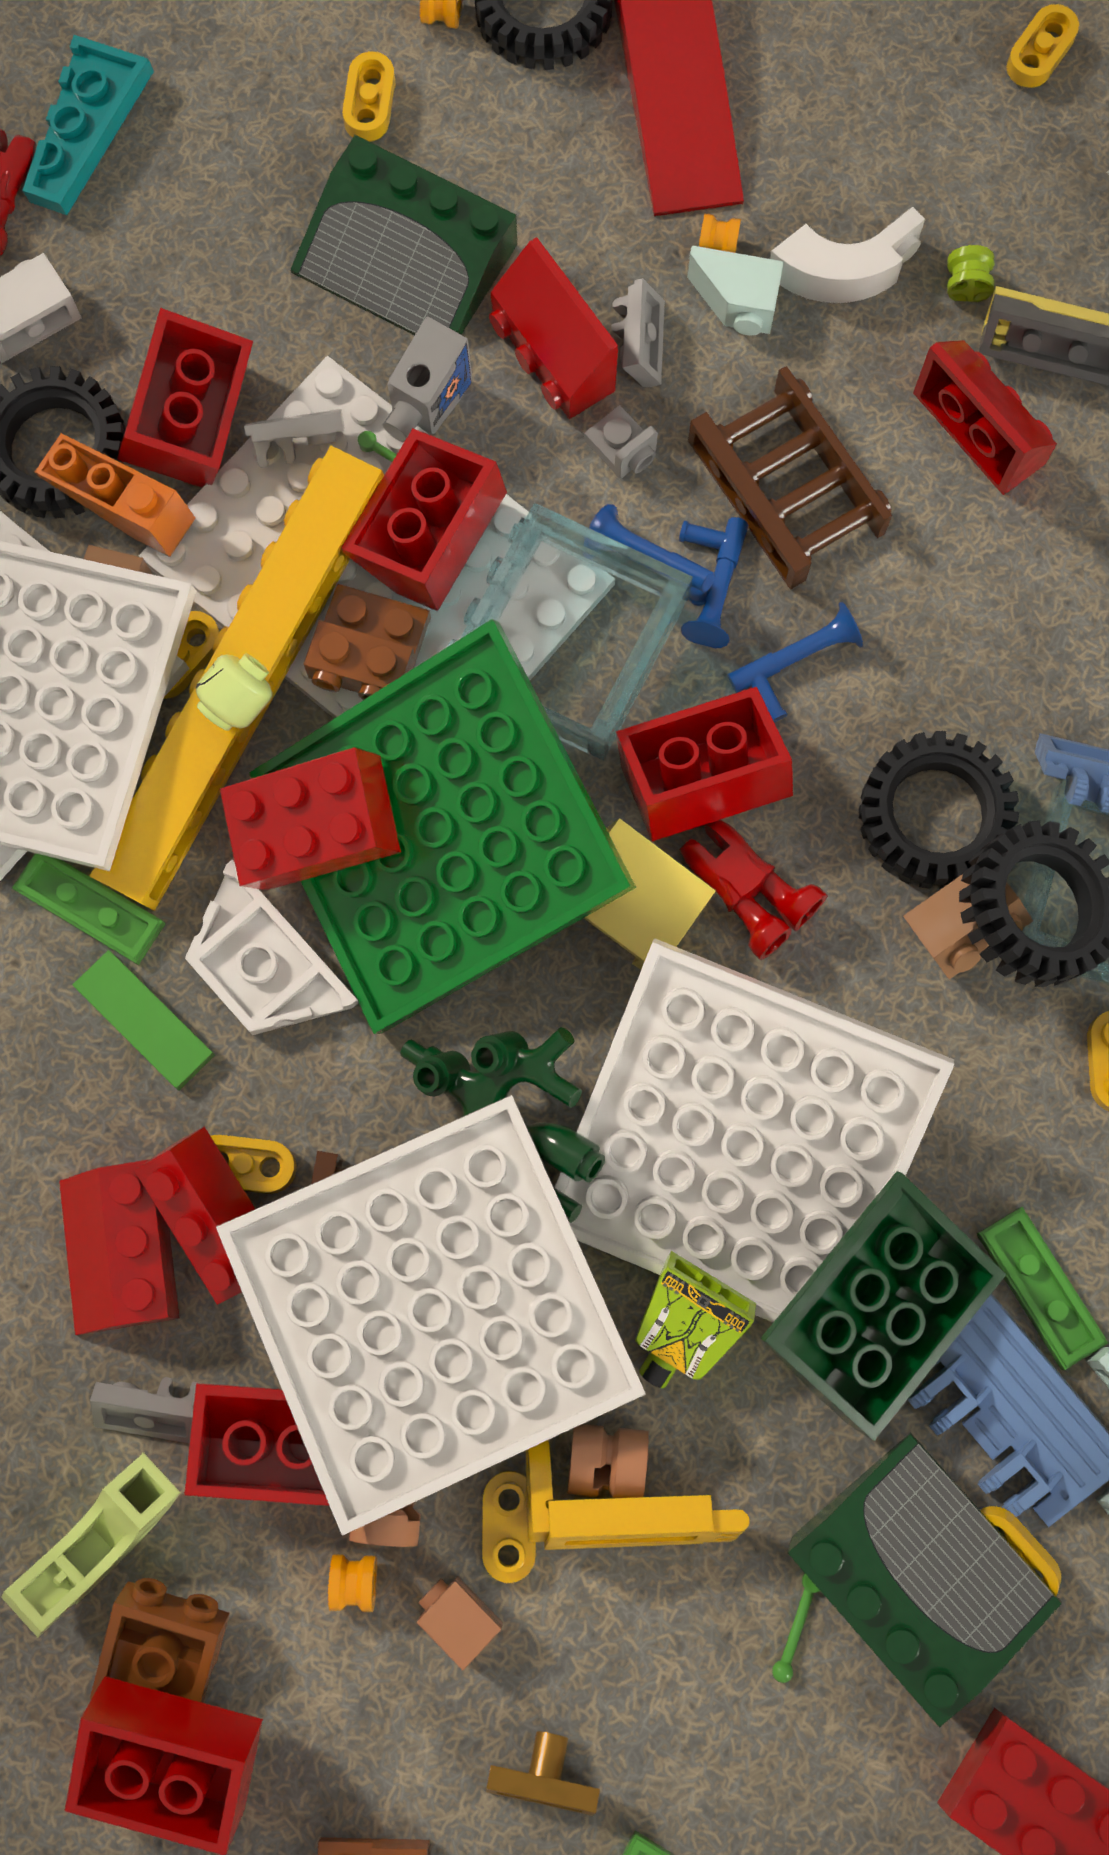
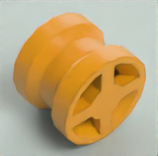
M420 0L421 23L432 24L435 21H442L448 28L457 29L463 0Z
M704 214L699 247L736 253L741 219L731 218L729 221L724 222L718 221L714 215Z
M343 1554L332 1555L328 1583L329 1611H341L345 1606H357L362 1612L374 1611L377 1583L376 1555H365L360 1561L348 1560Z

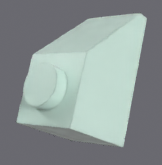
M692 245L687 278L723 325L733 327L738 333L748 336L757 335L760 332L770 334L784 261Z

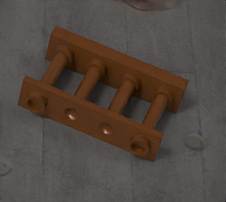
M785 366L778 371L774 389L776 397L726 426L722 424L716 425L707 412L690 421L688 442L740 518L748 523L749 531L791 590L806 581L812 564L811 555L866 523L878 539L886 533L892 514L887 497L879 489H873L813 404L812 394L807 384L801 378L796 379L789 368ZM789 412L803 433L751 463L747 461L741 462L733 450V443ZM815 449L829 470L776 501L772 498L768 500L759 488V480L810 450ZM841 486L855 508L804 538L799 536L793 537L785 525V517Z

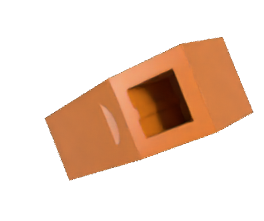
M60 433L35 470L37 476L116 528L169 557L195 520V516L176 490Z

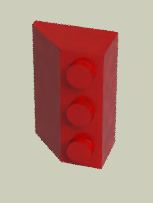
M537 237L528 242L492 289V313L489 314V319L497 335L501 339L509 337L515 345V355L522 369L527 374L535 372L543 383L541 391L551 408L556 410L560 407L570 420L616 391L618 344Z
M965 340L936 342L929 348L913 394L1001 494L1005 495L1047 463L1057 445L1053 440L1051 431L1042 421L1035 420L1022 405L1018 393L1012 387L1005 386L992 372L985 356L980 352H975Z
M412 428L342 545V552L396 594L438 612L507 493L497 462Z
M148 1160L99 1167L59 1181L75 1335L180 1319L169 1226L134 1171Z
M196 1383L185 1496L330 1506L282 1389Z

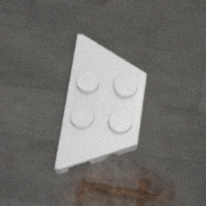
M231 860L227 863L223 871L225 877L214 901L210 900L202 918V929L198 935L194 936L185 959L252 1035L352 1009L357 1006L359 1002L263 893L259 889L239 886L235 862Z

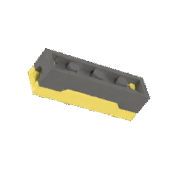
M996 286L983 324L979 352L986 356L1109 386V314Z

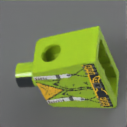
M671 1251L665 1261L635 1339L639 1346L650 1352L639 1369L640 1375L647 1382L658 1388H665L677 1369L694 1380L702 1379L750 1328L755 1318L756 1303Z

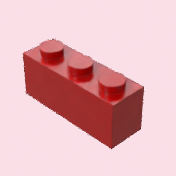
M204 1126L169 1146L134 1171L218 1305L242 1293V1290L216 1227L256 1209Z

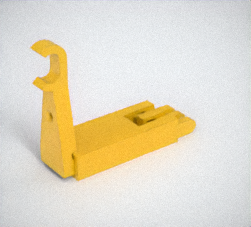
M549 1440L525 1450L528 1542H544V1550L731 1542L736 1540L749 1526V1516L743 1510H712L711 1495L553 1501Z

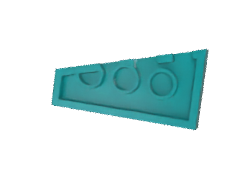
M73 35L69 47L73 53L69 67L63 66L58 81L62 89L57 104L50 105L46 117L49 125L44 140L38 141L22 190L30 203L64 215H68L154 73L148 58L77 35Z

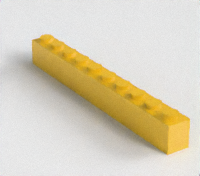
M331 445L324 458H318L314 462L308 475L309 485L301 499L293 501L289 506L284 519L285 527L277 542H271L265 549L261 558L262 569L253 585L248 584L242 590L237 602L238 611L230 626L223 627L218 633L213 645L214 654L206 669H200L194 676L190 684V697L183 710L176 712L168 722L165 730L166 740L159 753L152 755L143 767L141 773L142 783L132 798L110 871L94 868L90 877L155 911L218 799L220 788H223L349 563L350 558L342 552L341 547L384 477L381 469ZM247 653L257 659L269 671L265 680L271 687L272 698L248 727L240 729L232 726L227 731L215 725L200 712L197 707L200 699L196 693V685L221 655L229 654L241 659Z

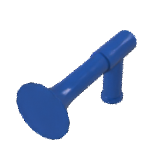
M607 504L599 510L592 520L587 533V546L590 550H599L604 545H615L660 567L665 573L683 581L691 603L696 606L705 604L709 589L714 582V572L675 552H669L623 527L618 521V510L614 504Z
M738 517L730 518L725 532L689 524L688 521H684L682 524L679 542L684 543L686 541L719 549L716 559L717 565L714 571V582L709 589L702 612L695 621H688L681 627L682 635L690 642L711 648H723L730 642L729 635L721 628V614L733 571L737 566L749 526L744 519Z
M840 602L836 617L824 628L773 654L769 653L727 674L736 693L749 687H757L773 721L777 722L788 714L786 710H783L767 678L779 673L781 669L837 643L850 642L862 648V637L849 609L843 602Z

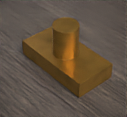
M537 1731L529 1773L491 1765L486 1792L593 1816L597 1810L600 1789L562 1781L561 1777L568 1738Z

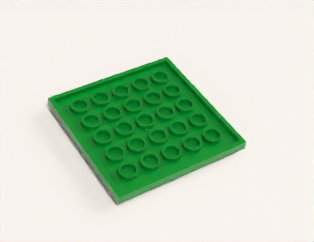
M494 619L484 623L249 772L251 779L354 747L378 754L381 757L401 852L301 881L373 1034H383L637 888L500 622Z

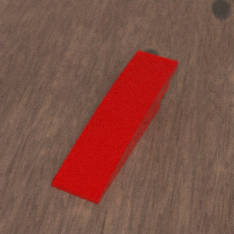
M614 0L654 217L744 204L730 105L712 0Z

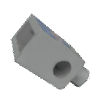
M428 316L425 318L387 384L392 411L384 421L383 428L392 437L405 442L412 428L415 429L417 425L428 434L436 433L473 382L468 338Z

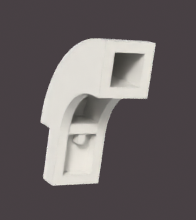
M911 207L878 235L856 244H841L829 241L805 224L771 251L770 259L784 261L780 285L794 294L807 299L828 303H846L867 299L897 283L902 264L909 260L920 247L921 241L919 237L925 218Z

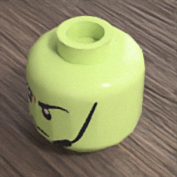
M247 653L241 659L229 654L221 655L196 685V693L200 699L197 704L198 709L206 718L224 730L228 731L232 726L240 729L248 727L272 698L271 687L265 680L269 671L257 659Z

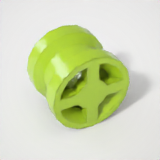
M968 245L957 248L949 254L947 268L949 273L952 274L947 284L949 298L953 301L981 302L993 295L995 281L993 276L990 275V271L993 270L995 265V256L992 250L981 245Z

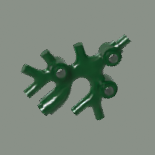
M563 1027L558 1028L536 1049H529L524 1037L514 1031H506L480 1038L475 1043L471 1053L472 1064L479 1072H471L468 1060L460 1052H443L435 1046L426 1049L412 1039L403 1045L400 1052L401 1057L416 1066L413 1072V1081L417 1089L431 1097L448 1093L460 1105L463 1117L507 1098L512 1087L523 1082L537 1086L570 1108L579 1101L582 1094L580 1088L560 1077L555 1070V1061L575 1042L573 1035ZM552 1123L526 1125L540 1159L545 1160L576 1182L584 1180L589 1183L600 1173L605 1162V1156L599 1153L600 1148L594 1142L563 1125ZM553 1187L570 1223L574 1222L582 1210V1205Z

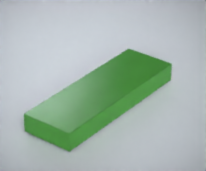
M35 853L12 887L13 890L137 965L140 964L165 926V922L61 859Z
M110 950L105 952L72 984L178 1091L215 1056Z
M1019 1207L976 1233L993 1262L1006 1273L1005 1281L1061 1370L1068 1369L1108 1344L1105 1336L1023 1207Z

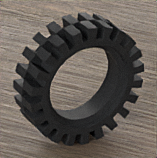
M474 0L477 26L481 27V36L487 43L492 40V50L497 55H500L506 49L507 61L516 65L520 56L525 57V68L534 70L536 59H544V70H553L554 58L559 57L563 67L572 65L573 53L575 52L581 60L589 55L590 44L595 48L600 45L602 33L607 34L610 27V18H612V0H584L583 6L578 13L566 23L547 28L531 27L511 16L505 8L503 0Z
M50 366V377L46 378L40 367L29 369L32 381L27 383L24 382L20 373L10 377L16 387L14 390L9 392L0 384V496L7 503L11 501L17 510L24 513L29 508L35 517L45 518L46 511H51L55 519L65 518V509L72 508L75 515L84 513L83 505L43 479L24 474L13 462L12 443L21 425L34 414L54 408L70 409L82 414L93 424L95 439L92 449L124 464L123 461L117 460L126 427L116 404H114L111 395L105 388L101 390L98 381L90 376L85 381L80 371L71 368L68 377H65L60 366Z
M935 731L931 738H926L925 732L915 734L908 743H906L905 739L899 741L894 745L891 752L886 751L881 756L863 787L860 797L862 802L859 807V819L863 821L860 829L863 839L868 838L871 844L868 850L873 858L877 855L880 856L884 861L881 867L888 873L893 869L901 874L899 880L909 884L911 880L920 882L919 887L930 889L932 885H940L942 889L962 875L965 870L972 867L968 862L974 854L982 850L983 846L1012 827H1015L1018 823L1019 812H1014V807L1019 802L1018 792H1010L1009 789L1014 780L1009 771L1001 774L998 768L1003 761L996 754L991 759L982 754L987 746L977 741L975 746L971 747L965 744L968 737L966 735L957 733L954 739L950 740L946 739V731ZM941 770L957 775L968 783L976 793L981 805L982 821L976 838L969 845L957 851L946 853L930 852L908 840L899 829L893 810L895 791L907 777L921 771Z
M1040 820L1030 821L1023 826L1019 824L983 846L982 850L974 854L968 862L972 867L963 873L961 881L969 884V886L959 891V902L972 904L971 907L960 913L963 924L976 921L979 927L967 934L972 945L982 939H985L989 945L979 955L986 963L1000 957L1002 960L995 971L1004 977L1017 971L1014 982L1026 985L1034 981L1035 987H1046L1053 983L1054 986L1063 984L1098 967V964L1109 958V877L1105 878L1101 872V869L1109 865V859L1104 854L1093 860L1089 856L1097 846L1093 841L1088 838L1075 845L1079 831L1069 827L1059 833L1060 823L1052 821L1047 822L1043 826H1041ZM1036 862L1046 865L1056 871L1067 882L1073 892L1078 906V924L1073 938L1065 947H1049L1037 943L1027 937L1017 927L1011 917L1006 903L1005 886L1008 875L1016 863Z

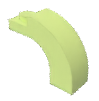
M144 1453L141 1454L102 1489L96 1502L84 1517L51 1550L3 1592L1 1598L38 1638L74 1604L77 1605L149 1533L172 1506L180 1491Z

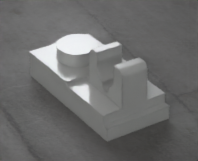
M641 278L635 280L634 285L628 286V295L616 298L613 301L612 308L618 314L627 316L623 321L611 324V330L618 337L624 339V345L620 348L622 368L643 387H654L661 385L665 300Z
M342 409L247 423L244 428L246 436L251 435L257 463L261 468L269 466L267 450L271 447L272 441H275L277 446L283 449L286 464H290L296 459L293 438L307 437L308 445L331 443L336 441L335 432L344 431L345 426Z
M168 1377L161 1380L157 1394L148 1393V1390H142L136 1385L127 1382H117L113 1385L96 1382L90 1398L94 1427L190 1443L195 1389L198 1382H192L190 1392L184 1398L172 1397L173 1381L172 1378Z

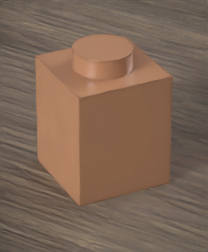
M458 1576L449 1585L440 1579L418 1602L425 1611L420 1615L416 1623L462 1671L502 1630L503 1622Z

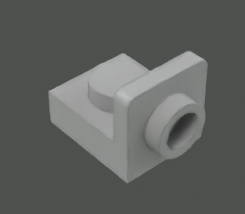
M620 405L584 432L586 443L620 479L632 470L634 473H640L651 464L656 456L658 432L652 426L643 430Z

